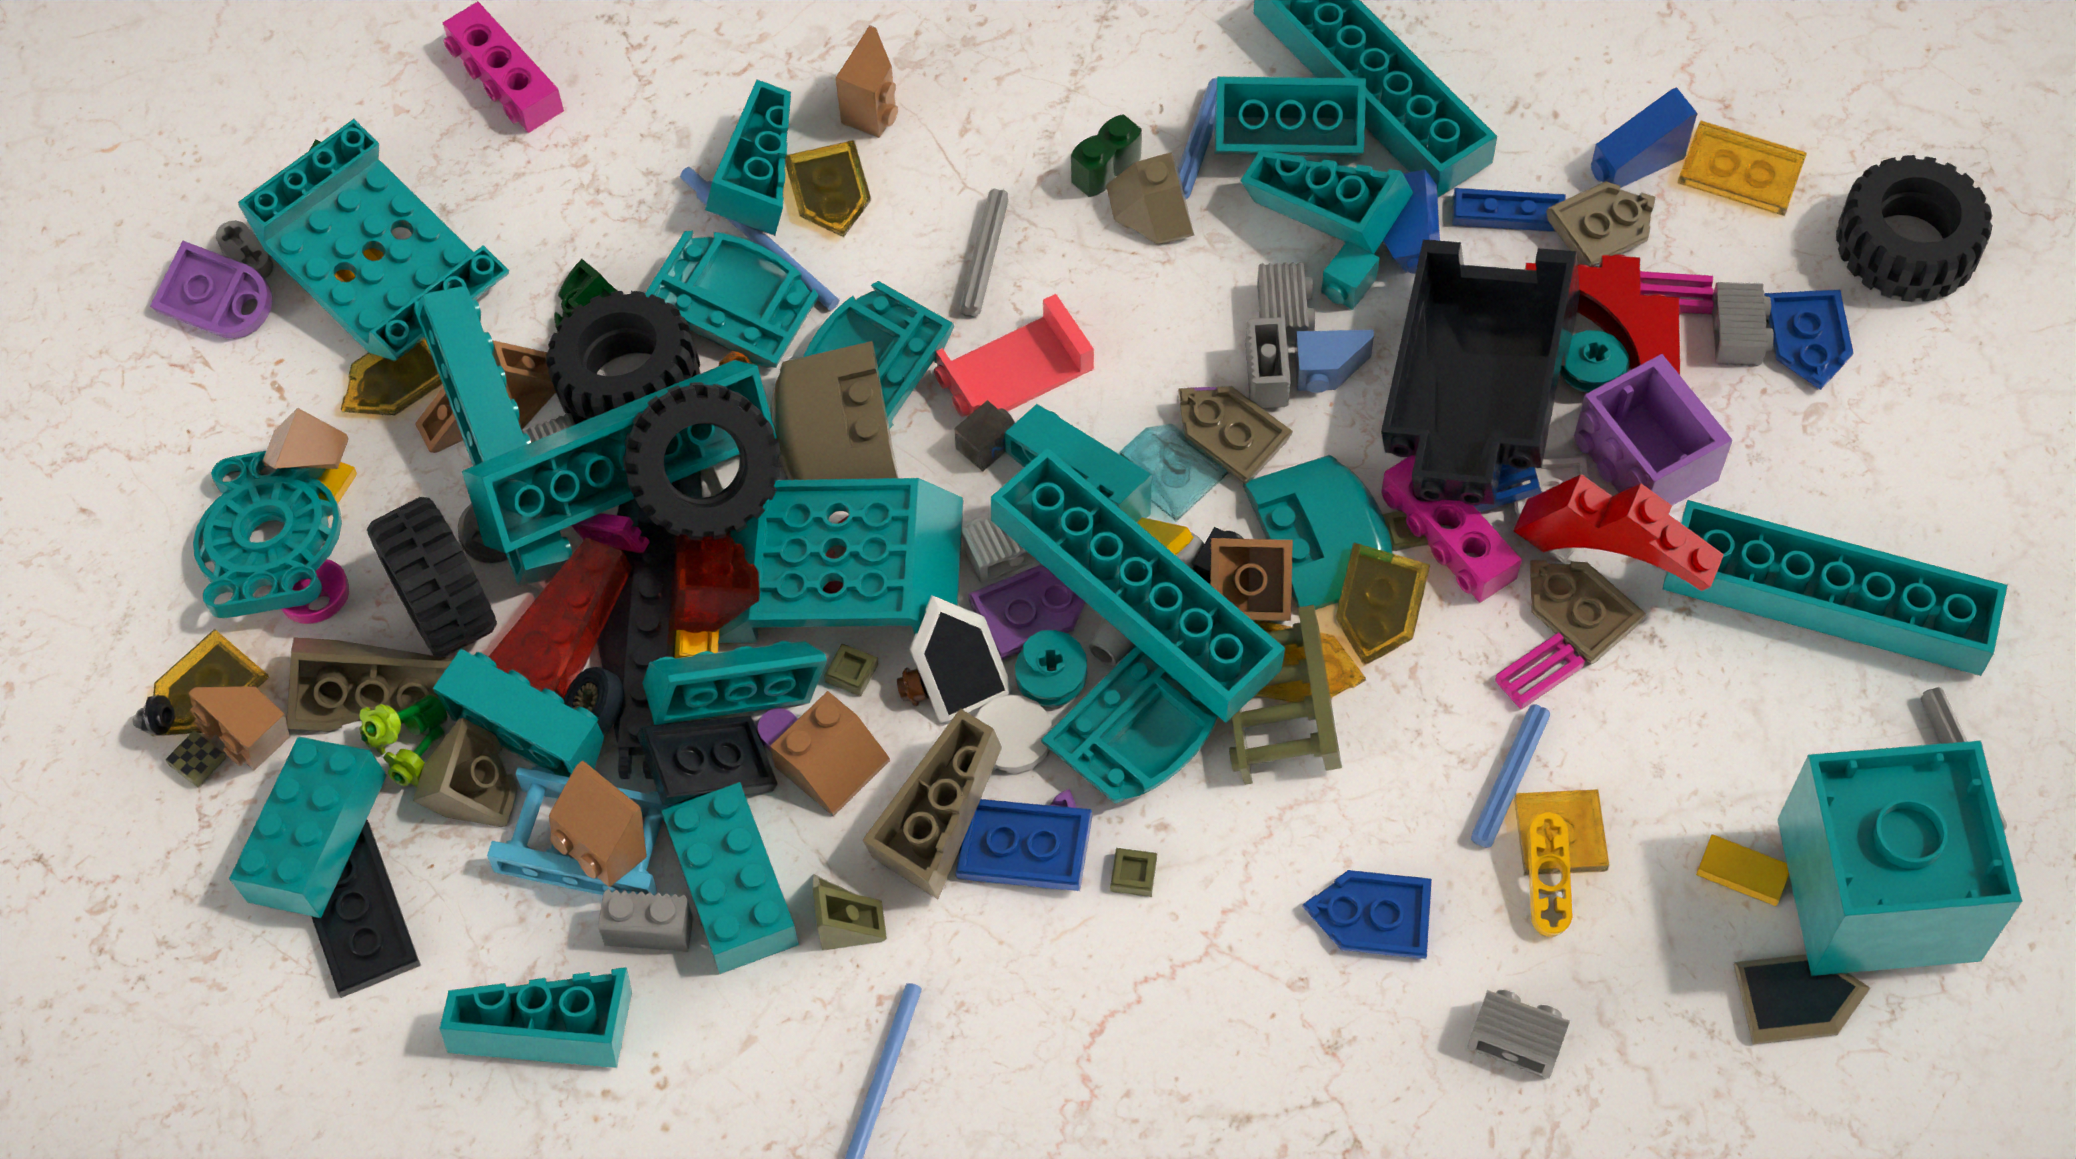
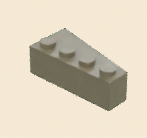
M960 708L862 840L873 859L937 900L941 895L1002 749L994 728Z

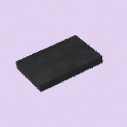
M752 716L641 727L637 734L662 805L686 802L739 782L745 795L773 792L778 785Z

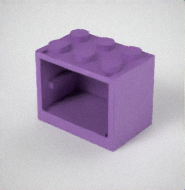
M1663 354L1585 394L1574 434L1578 448L1584 454H1589L1596 463L1601 477L1606 482H1611L1619 493L1642 483L1672 506L1719 481L1733 441Z

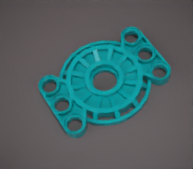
M266 451L222 459L213 467L211 472L212 479L222 495L204 512L196 527L193 548L194 557L200 570L211 582L204 589L202 596L204 603L214 617L231 618L306 605L316 600L321 594L322 585L315 571L331 555L339 540L342 526L340 508L332 492L322 482L317 480L325 472V468H277L276 471L269 475H261V471L267 467L263 463ZM240 471V475L236 479L229 482L223 481V478L228 473ZM321 492L329 501L319 499L318 494ZM333 515L332 527L330 529L328 527V516ZM267 521H280L285 524L280 533L272 539L264 542H250L252 532L260 524ZM213 562L215 566L214 573L206 567L205 563ZM303 579L311 580L305 589L300 591L292 590L294 584ZM260 587H272L267 595L260 598L253 597L255 591ZM226 592L233 593L230 600L226 603L214 604L215 599L219 595Z

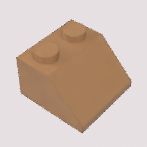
M869 25L836 76L841 123L880 138L886 127L893 125L898 114V106L895 105L894 95L896 84L893 83L892 66L876 27Z
M1211 538L1210 585L1251 620L1291 621L1293 540Z
M829 691L820 697L770 745L775 768L832 816H835L890 762V757L858 715Z
M581 761L576 765L549 814L550 840L563 855L570 854L576 859L582 870L593 879L597 877L608 887H611L647 857L641 807L587 763Z

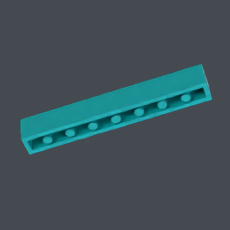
M467 285L422 294L416 315L473 466L531 443L529 435L521 430L517 403L514 399L510 400L508 396L504 369L501 365L497 366L495 362L493 340L489 332H484L480 322L481 310L479 303L476 299H471ZM559 530L506 553L517 585L522 586L563 576L572 559V549L568 538L562 537Z

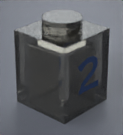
M987 400L954 428L956 449L983 472L1006 452L1005 432L1015 424L1013 417L1005 409H997Z

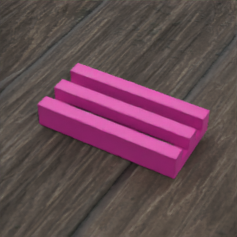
M1640 271L1641 295L1661 294L1666 297H1679L1680 313L1712 314L1714 308V301H1712L1713 276ZM1680 297L1703 298V300L1680 299Z
M599 513L571 525L583 541L590 545L643 553L650 542L647 537L640 536L642 531L638 527L632 526L634 522L630 517Z
M1559 632L1496 674L1495 682L1520 710L1583 668L1584 659L1581 656H1575L1574 648L1570 644L1565 645L1563 642L1564 637ZM1554 650L1557 651L1548 659H1546L1545 661H1543L1542 663H1540L1539 665H1537L1536 667H1534L1526 674H1524L1523 676H1521L1520 678H1518L1510 684V680H1512L1513 678L1524 672L1526 669H1528L1529 667H1531L1532 665H1534L1535 663L1549 655ZM1564 659L1568 663L1524 694L1520 695L1518 693L1520 689L1545 674V672Z

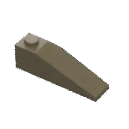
M294 637L290 659L288 729L331 731L342 728V725L361 721L360 711L365 707L373 710L377 705L383 704L390 706L398 712L412 706L427 695H433L439 699L433 687L453 658L435 657L434 655L340 640Z

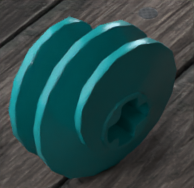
M1593 330L1579 332L1572 336L1566 365H1561V376L1568 385L1579 391L1589 393L1627 373L1629 370V355L1624 345L1610 334Z
M1043 630L1030 636L1023 644V650L1019 653L1015 663V678L1018 690L1023 696L1046 707L1064 705L1076 698L1084 688L1088 674L1087 657L1081 644L1069 634L1057 630ZM1049 668H1055V669H1056V670H1054V671H1047V669H1049Z

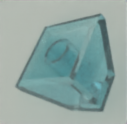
M1173 424L1146 427L1120 451L1121 456L1152 474L1151 502L1176 522L1229 474V471L1184 438V433Z

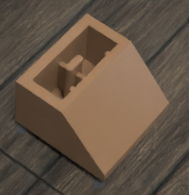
M255 686L194 687L189 692L193 706L190 711L196 718L194 724L209 739L216 735L225 744L224 752L238 766L246 763L255 771L290 738L285 714Z

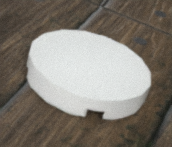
M1005 695L992 699L980 708L976 718L994 728L1002 747L993 768L994 770L997 768L999 770H1006V773L1018 774L1033 769L1045 759L1049 749L1042 744L1041 739L1053 727L1048 713L1038 702L1025 696Z

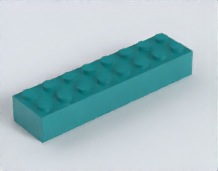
M1254 0L1253 14L1316 78H1366L1365 128L1409 172L1425 169L1437 184V198L1493 163L1498 136L1361 0Z
M736 360L730 361L462 470L484 545L500 552L508 553L634 499L626 480L627 476L623 464V456L626 453V446L624 444L627 433H631L634 426L633 420L638 412H644L649 406L647 403L655 396L658 398L668 393L667 389L677 385L681 388L690 386V383L702 382L704 385H722L731 391L738 392L761 411L771 424L776 439L758 366ZM711 424L691 425L677 433L670 441L664 457L665 472L670 483L736 456L739 454L734 439L722 428Z
M1048 447L991 496V521L1225 723L1282 670L1285 647Z
M1690 500L1686 502L1680 523L1715 547L1724 556L1710 588L1700 591L1690 583L1667 571L1662 590L1982 676L1995 651L2008 585Z

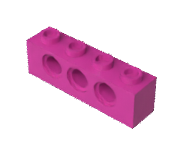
M479 1L442 22L446 33V38L443 39V42L449 53L454 58L459 56L463 60L466 71L474 80L479 78L483 82L487 95L492 101L499 100L505 114L513 124L519 122L530 133L564 112L559 89Z
M1411 455L1384 472L1381 490L1382 497L1391 509L1403 511L1407 515L1406 523L1410 531L1416 537H1421L1422 535L1427 537L1428 545L1437 562L1441 565H1446L1456 576L1461 589L1468 594L1471 593L1481 603L1517 579L1522 559L1473 505L1465 504L1462 501L1442 499L1440 501L1424 502L1416 499L1419 497H1415L1412 481L1416 456ZM1441 525H1449L1454 529H1445ZM1465 553H1475L1479 557H1469Z

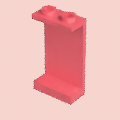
M1057 294L1043 299L1042 318L951 361L943 348L937 350V367L934 368V374L939 385L943 389L948 387L952 393V401L958 414L961 417L967 416L975 428L1094 370V348Z

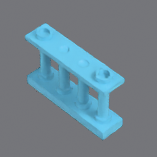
M536 766L532 767V769L517 768L515 775L521 790L527 792V796L512 839L506 841V843L491 842L487 857L495 873L603 895V892L607 889L611 893L617 889L619 893L626 890L628 894L632 891L636 894H639L641 891L645 895L649 892L653 896L657 894L658 890L653 875L649 874L647 867L661 823L664 821L661 810L677 805V803L662 805L658 791H652L647 794L618 788L641 807L642 817H646L643 830L647 857L611 887H608L599 878L593 879L582 870L576 859L568 854L563 855L553 844L551 849H546L545 852L530 849L527 846L543 797L547 796L558 799L570 777L555 775L551 770Z

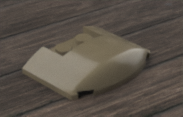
M872 341L782 363L780 374L773 389L771 418L777 437L776 440L779 442L781 451L778 458L789 480L899 478Z

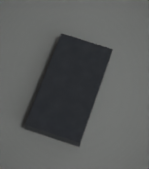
M367 819L322 917L311 916L340 998L421 966L374 833Z

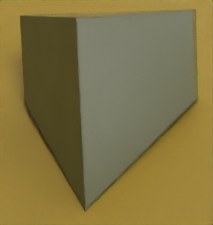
M813 874L814 905L822 951L879 943L887 939L882 900L857 895Z

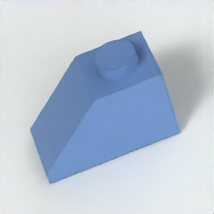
M1374 330L1297 331L1295 344L1297 391L1320 393L1326 390H1336L1371 357Z

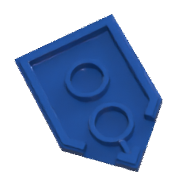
M1820 290L1765 293L1764 296L1770 297L1771 312L1768 321L1770 328L1773 329V346L1776 360L1821 390L1854 353L1841 291Z
M1347 870L1335 879L1332 885L1320 894L1314 895L1302 905L1341 950L1421 959L1427 958L1431 878Z

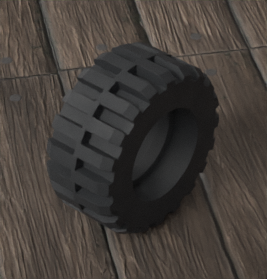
M1905 155L1898 161L1893 157L1881 161L1880 166L1877 164L1872 165L1853 183L1838 221L1836 241L1839 244L1838 251L1841 259L1844 262L1849 261L1847 269L1854 277L1859 275L1862 278L1861 283L1870 290L1874 287L1881 291L1880 295L1890 299L1892 295L1902 297L1901 301L1914 302L1915 298H1921L1922 302L1936 300L1938 294L1945 297L1956 292L1957 287L1964 286L1970 280L1973 272L1976 271L1992 232L1993 225L1990 222L1992 219L1991 208L1988 203H1985L1987 198L1981 188H1974V180L1966 173L1963 175L1956 171L1957 167L1948 162L1943 165L1936 162L1937 158L1925 156L1924 160L1916 159V155ZM1895 215H1908L1920 218L1931 224L1943 239L1935 242H1917L1907 239L1891 229L1884 218Z
M631 290V294L615 291L611 292V296L601 298L599 295L591 298V303L584 307L580 304L572 310V316L569 319L564 317L557 326L558 333L554 332L548 344L549 350L546 354L548 373L565 414L571 413L575 424L701 374L699 370V357L686 319L681 316L680 311L673 304L665 303L663 298L653 294L646 297L645 293L641 291ZM629 353H646L651 355L642 366L629 373L618 376L597 374L607 362L618 356Z
M702 382L690 383V386L681 388L677 385L667 389L668 393L659 398L655 396L647 403L649 406L643 413L638 412L633 420L634 426L632 431L627 433L624 444L626 446V453L623 456V464L627 476L626 480L640 508L656 525L663 526L667 532L678 537L680 534L686 535L690 540L702 541L703 537L709 536L717 540L726 538L727 532L736 530L738 533L747 528L746 522L753 517L758 519L765 512L763 506L768 499H773L777 491L774 487L775 481L781 475L782 466L778 462V455L781 454L769 421L746 397L718 384L704 385ZM695 424H711L722 428L734 439L739 451V469L733 481L720 493L706 498H694L678 491L670 483L664 467L665 452L672 438L684 428Z
M418 497L371 521L367 532L378 558L419 634L435 657H446L493 632L497 621L489 600L451 528L430 498Z

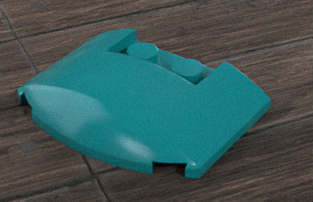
M684 231L645 292L646 297L653 294L663 298L665 303L673 304L680 311L681 316L686 319L691 331L742 355L743 361L776 368L818 299L815 289L810 293L801 280L802 274L794 266L761 245L737 236L714 232L713 237L692 238L693 231Z
M877 281L871 284L874 291L860 296L856 300L854 296H851L826 319L811 340L803 357L872 341L890 429L894 425L892 420L933 362L937 363L936 351L945 348L953 331L954 324L884 283Z
M1327 455L1251 479L1247 484L1243 483V488L1266 539L1293 540L1291 595L1297 608L1314 605L1315 610L1347 600L1358 554L1391 563V539L1381 509L1360 478L1333 456Z
M1136 646L1041 741L1042 744L1115 804L1123 802L1124 799L1145 794L1177 774L1204 745L1216 724L1218 716Z

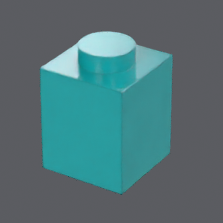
M1347 240L1323 271L1321 293L1326 295L1332 302L1342 304L1353 310L1377 280L1380 258Z

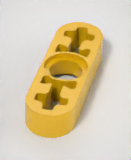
M1545 812L1536 816L1527 830L1531 921L1537 932L1544 936L1554 937L1563 933L1572 921L1568 827L1564 819L1555 813ZM1544 822L1550 824L1551 830L1558 831V835L1552 838L1550 844L1551 852L1559 850L1560 856L1555 854L1537 856V851L1543 852L1546 849L1545 837L1537 835V830L1544 826ZM1544 863L1556 865L1561 872L1560 882L1554 886L1542 883L1538 877L1540 865ZM1562 892V898L1556 897L1553 900L1555 913L1562 914L1563 919L1558 920L1555 923V927H1550L1549 921L1541 918V914L1548 910V897L1540 899L1539 893L1552 895Z

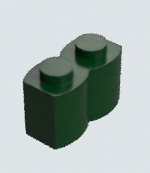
M1124 114L1115 116L1104 123L1098 135L1086 138L1074 148L1071 154V183L1088 197L1099 195L1107 190L1106 185L1115 176L1120 175L1133 163L1140 161L1142 129Z

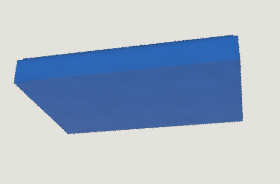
M980 799L960 847L955 872L957 879L1080 891L1093 817L1091 809Z

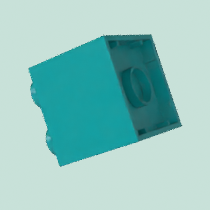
M1981 741L1808 754L1777 821L1811 976L1981 962L2022 903Z

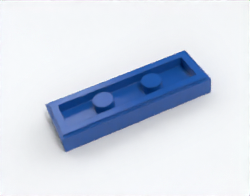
M1454 188L1452 226L1556 232L1548 221L1546 210L1566 200V194Z

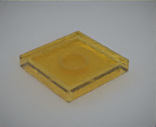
M1598 789L1515 794L1514 804L1524 875H1529L1527 830L1534 818L1545 812H1552L1561 816L1567 824L1570 873L1608 871L1609 859ZM1544 822V826L1537 830V835L1545 837L1546 849L1543 852L1537 851V856L1540 857L1545 854L1560 856L1559 850L1551 852L1550 844L1552 838L1558 835V831L1551 830L1550 824ZM1544 863L1538 869V875L1561 874L1559 868L1552 863Z

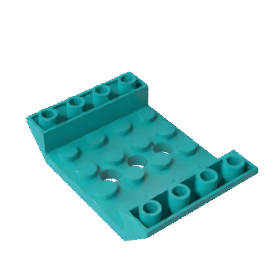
M352 119L238 201V206L264 250L367 352L396 361L425 339L416 315L422 294L467 285L471 299H477L507 276L509 270L484 245L473 252L379 160L380 143L355 119ZM403 227L408 229L412 236L402 240L395 238L391 232L395 228ZM375 248L380 250L384 256L380 260L371 261L364 257L363 252L367 249ZM346 269L353 272L356 277L350 282H341L336 279L334 274L339 270Z
M920 478L776 480L774 487L777 491L773 499H768L764 504L765 512L758 519L753 517L746 522L748 527L738 533L736 530L727 532L718 643H757L759 627L912 626L915 636L926 614L925 609L931 595L958 606L963 497ZM844 511L849 514L848 518L842 523L835 524L828 521L829 517L835 512ZM833 546H843L846 548V552L839 558L833 559L826 556V552ZM830 581H840L844 584L837 593L828 594L823 591V587Z

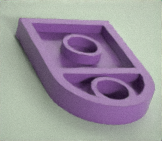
M182 241L150 307L156 312L220 337L234 339L253 333L265 322L272 306V293L265 278L254 268L189 242ZM249 299H257L255 311L248 315H242L241 309L243 304Z

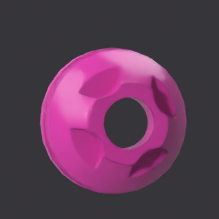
M326 559L315 571L322 585L321 594L318 597L325 596L330 598L324 608L311 610L309 609V603L281 609L283 613L294 622L302 624L318 623L334 616L344 606L350 592L347 576L339 564ZM303 579L294 584L292 590L300 591L305 589L311 580Z

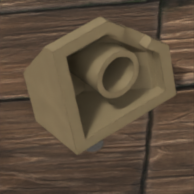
M1172 152L1137 161L1106 185L1113 217L1117 223L1134 229L1157 245L1194 236L1179 169Z
M464 718L458 719L424 764L413 801L446 818L498 827L507 826L518 788L512 774H506L498 752L502 751L497 736Z

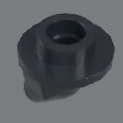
M164 695L150 696L147 698L145 707L139 709L133 717V725L148 734L164 735L174 723V707Z

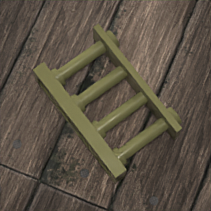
M1314 605L1298 607L1300 623H1294L1293 628L1267 632L1282 646L1296 644L1297 648L1304 646L1306 659H1300L1299 664L1282 667V670L1265 685L1270 686L1302 680L1303 684L1310 683L1312 695L1304 696L1305 701L1242 711L1241 708L1232 717L1236 746L1229 747L1230 760L1233 772H1241L1245 785L1253 784L1250 765L1314 754L1315 758H1323L1326 771L1342 768L1319 624ZM1308 717V720L1316 719L1318 732L1310 733L1311 738L1253 748L1247 747L1246 727Z

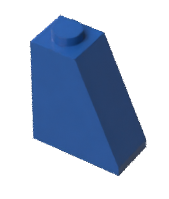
M1677 87L1665 93L1596 144L1591 162V170L1599 182H1610L1622 188L1685 159L1697 112Z
M1425 169L1403 174L1413 194L1383 239L1395 261L1406 273L1416 274L1423 239L1440 241L1437 184Z

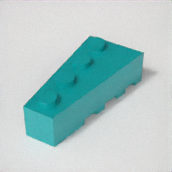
M756 79L712 180L705 208L706 211L774 236L776 235L784 202L783 188L786 173L785 159L788 145L790 91Z
M1262 150L1258 152L1240 180L1255 203L1344 242L1348 240L1372 254L1376 252L1413 194L1405 176L1400 170L1376 171L1373 170L1372 166L1359 164L1356 167L1338 165L1336 161L1325 159L1322 162L1308 161L1303 156Z
M1036 404L1005 432L1006 453L1021 466L1025 467L1048 447L1135 522H1138L1142 517L1147 518L1151 515L1152 474L1061 419L1056 413Z
M627 967L611 969V974L591 976L590 972L572 974V979L547 982L546 978L531 979L529 984L511 987L501 983L448 990L439 1028L447 1053L617 1068L632 995Z

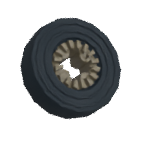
M601 667L587 668L572 681L564 696L563 704L574 710L580 706L592 712L598 718L597 723L603 735H605L615 724L620 714L624 699L623 684L617 675Z

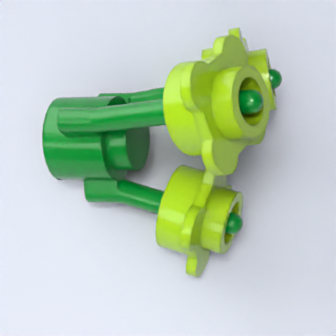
M427 695L412 706L399 712L383 704L377 705L373 710L368 707L361 709L360 719L362 726L359 727L361 740L370 749L375 747L380 755L385 754L383 758L389 764L388 774L393 781L402 786H408L410 783L417 788L425 764L420 757L433 741L444 734L440 725L447 721L448 716L443 704L435 696ZM403 723H405L407 729L416 736L420 734L426 735L414 751L400 749L396 755L391 752L386 753L384 746L397 741V735Z

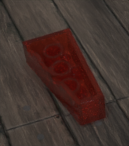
M586 537L489 655V658L497 664L496 668L507 674L510 670H514L526 677L533 688L542 691L544 688L550 689L564 700L570 684L583 671L631 572L632 566L623 551Z

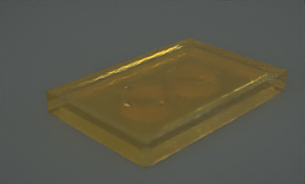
M1700 120L1677 183L1785 216L1807 152Z

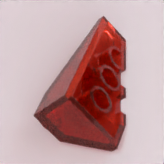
M731 531L726 533V538L714 540L712 536L703 537V540L700 541L690 540L688 536L682 534L679 537L675 535L674 630H685L691 633L702 631L716 632L759 601V571L754 564L747 562L745 559V549L741 543L736 544L731 537Z

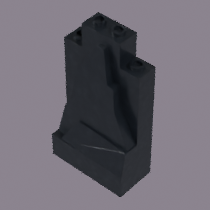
M1423 239L1381 429L1385 453H1391L1398 457L1416 456L1412 472L1415 497H1423L1429 501H1440L1442 499L1462 501L1468 505H1494L1502 464L1518 469L1529 467L1542 468L1561 365H1566L1580 300L1577 251L1538 248L1535 260L1536 270L1464 265L1461 242Z

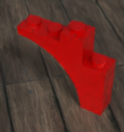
M1622 254L1602 255L1599 267L1578 264L1580 300L1577 312L1591 320L1605 333L1614 336L1624 345L1629 355L1630 370L1663 354L1680 375L1679 297H1666L1661 294L1641 295L1640 257H1627ZM1526 263L1524 270H1536V263Z
M1582 474L1527 499L1513 532L1543 553L1562 548H1588L1614 552L1664 569L1690 583L1700 591L1711 587L1724 556L1715 547L1670 516L1669 512L1672 505L1642 483L1611 496Z

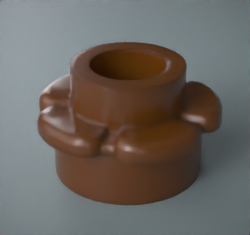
M908 667L905 668L902 672V677L897 678L898 691L903 701L909 700L916 707L919 705V701L929 699V695L918 668L910 670Z

